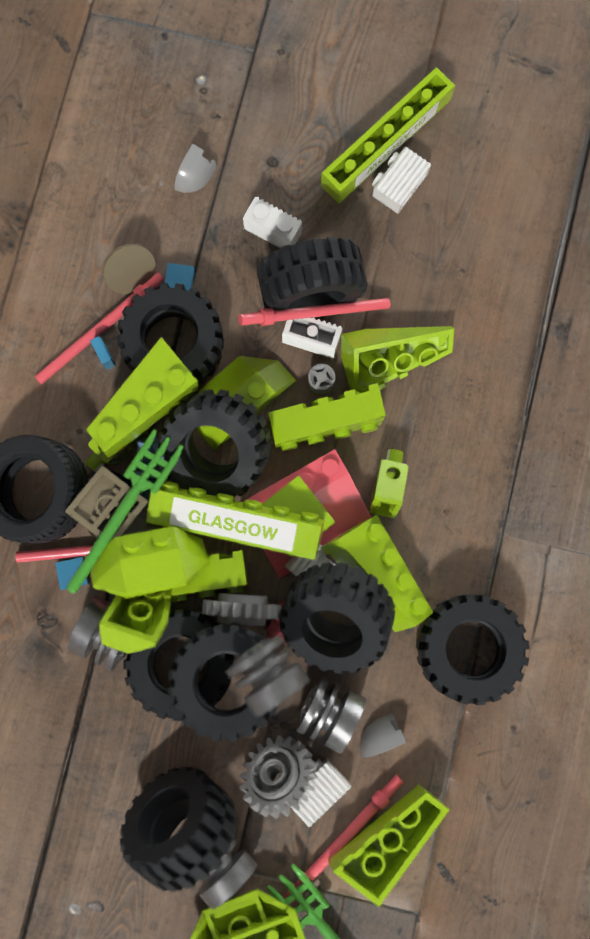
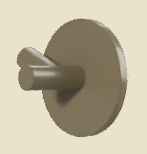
M138 242L136 244L120 246L106 258L103 265V278L108 287L113 291L121 294L133 293L132 290L139 284H145L154 276L156 269L155 259L151 252Z

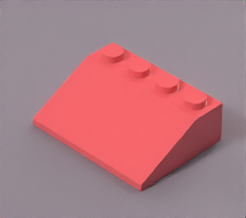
M335 449L246 499L259 501L263 504L299 475L336 522L322 533L320 541L322 546L356 524L371 518L349 472ZM263 549L279 579L291 573L285 565L292 557L285 553Z

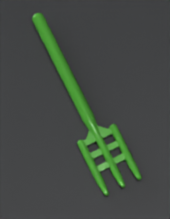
M153 429L124 473L126 478H131L133 487L126 494L68 583L67 590L70 593H76L136 502L140 492L150 489L153 494H156L181 455L183 450L182 444L179 445L169 462L161 459L167 449L170 438L166 437L156 454H152L148 450L157 433V430ZM144 456L151 460L148 466L141 462ZM157 464L164 467L161 473L154 470ZM137 467L144 471L141 477L134 473ZM150 475L157 478L154 484L147 481Z
M292 864L291 868L303 883L298 888H295L286 877L279 875V879L291 893L285 899L270 885L266 887L274 898L288 906L295 899L299 904L293 908L296 910L297 915L303 909L307 913L302 919L299 918L302 930L306 924L316 925L325 939H340L334 930L322 919V911L329 907V902L307 875L295 864ZM308 888L311 894L304 899L301 894ZM317 899L319 904L312 908L309 904Z

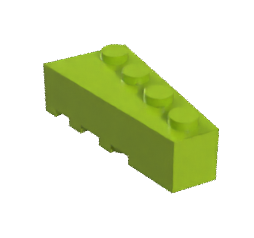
M161 337L86 430L109 459L199 390L198 382Z
M378 383L368 385L369 391L360 393L355 389L346 391L334 401L332 397L317 399L311 402L312 406L308 408L305 403L268 412L275 448H282V451H288L298 448L297 444L303 442L315 445L324 442V438L335 436V439H342L351 436L352 431L361 430L362 433H369L378 430L377 426L382 424L386 416Z
M377 515L356 524L320 547L326 555L330 554L338 564L341 562L347 563L348 567L351 568L360 567L364 569L365 574L369 575L371 573L378 579L377 583L379 585L383 584L389 592L388 596H391L394 603L395 619L392 629L395 632L413 628L433 614L432 609Z
M240 550L232 552V555H208L209 565L203 568L187 586L172 588L171 602L188 600L187 594L199 593V598L216 596V590L226 589L227 594L244 592L243 587L249 586L245 553Z
M418 784L328 860L329 865L336 875L380 907L449 809L442 801Z

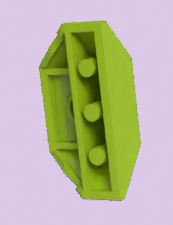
M239 356L201 388L198 394L201 395L204 390L210 389L214 390V394H217L220 389L227 390L231 397L239 394L244 397L242 402L247 405L252 403L257 407L255 413L258 415L293 385L296 380L278 360ZM197 427V432L214 451L231 438L225 431L217 427Z
M171 526L115 537L108 543L90 573L94 589H103L109 593L130 598L187 586L203 568L209 565V559L203 539Z
M257 888L226 900L215 909L210 907L203 909L190 939L306 938L296 910Z

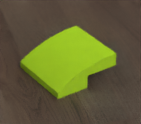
M299 475L262 504L263 507L272 509L273 506H283L289 508L290 513L299 515L302 512L317 514L319 516L318 519L325 520L323 532L336 523Z

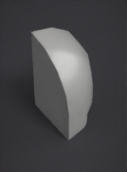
M194 144L189 148L179 167L174 184L176 191L189 193L203 188L217 168L216 162L213 159L209 161L202 156L204 151Z
M392 713L375 720L365 729L360 743L363 758L379 755L406 743Z

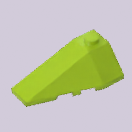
M452 326L363 329L341 334V359L350 390L355 389L360 393L369 391L368 385L378 383L381 390L386 387L385 383L397 377L402 379L408 376V371L420 365L425 367L452 353L454 328Z
M172 589L130 598L116 595L99 623L102 645L128 654L155 647L168 624Z

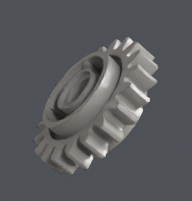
M219 593L218 600H203L202 614L216 615L218 623L265 626L266 619H280L282 605L267 603L268 596Z
M278 735L276 743L269 737L266 740V747L258 743V753H248L252 761L250 763L243 762L242 764L248 771L239 774V777L246 781L239 788L246 793L243 799L250 804L249 807L256 812L259 811L264 817L270 814L275 819H278L280 811L288 817L290 806L299 811L298 800L302 799L308 802L309 799L305 795V791H313L315 789L309 784V781L317 778V775L311 771L317 765L310 759L312 753L305 749L306 746L300 741L296 742L291 736L285 740L281 735ZM281 772L279 778L275 780L277 774Z

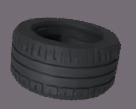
M26 434L13 436L0 443V537L14 542L42 544L58 540L76 527V524L79 522L69 516L65 510L88 484L89 477L86 468H84V463L81 462V458L77 456L73 449L49 438ZM41 460L48 466L53 476L54 493L52 501L45 512L32 520H27L18 512L13 502L12 488L15 477L24 466L32 461Z

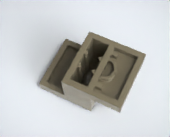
M101 466L65 512L98 539L131 488L105 467ZM139 495L110 542L115 537L165 528V526L146 522L148 501Z

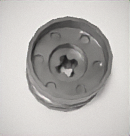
M95 596L90 600L78 619L67 648L68 651L83 658L88 657L96 649L95 664L100 665L107 657L105 669L112 672L127 653L102 645L99 623L111 603Z
M280 635L261 641L239 656L231 668L226 671L229 678L234 677L240 672L244 673L245 677L234 685L236 689L249 684L253 687V690L244 698V701L255 717L269 711L309 681L298 662L284 667L281 663L291 653L289 648L277 655L273 651L284 642Z
M322 676L317 685L311 689L303 704L296 731L304 734L309 724H312L313 727L309 738L313 740L321 730L326 731L323 742L324 746L341 754L358 725L367 699L351 690H348L341 700L338 699L337 695L340 685L334 683L329 693H326L329 679Z
M235 838L230 840L231 848L228 854H224L220 861L222 863L217 869L213 868L209 872L210 876L205 879L206 882L199 891V896L211 909L219 907L248 880L257 867V863L245 849L233 856L230 854L237 842Z

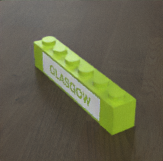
M436 67L322 172L321 187L338 204L342 202L450 102L455 85Z
M164 481L156 494L152 492L150 494L146 518L147 523L165 527L174 526L187 532L315 560L317 557L325 520L318 519L319 516L310 512H302L301 515L290 513L289 508L283 506H273V509L263 507L261 502L255 500L235 501L234 497L228 494L208 495L204 489L191 487L189 490L178 488L179 485L177 483Z

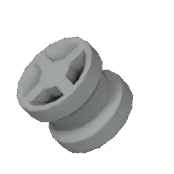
M326 364L313 366L308 375L310 390L319 395L326 394L332 390L335 383V372Z

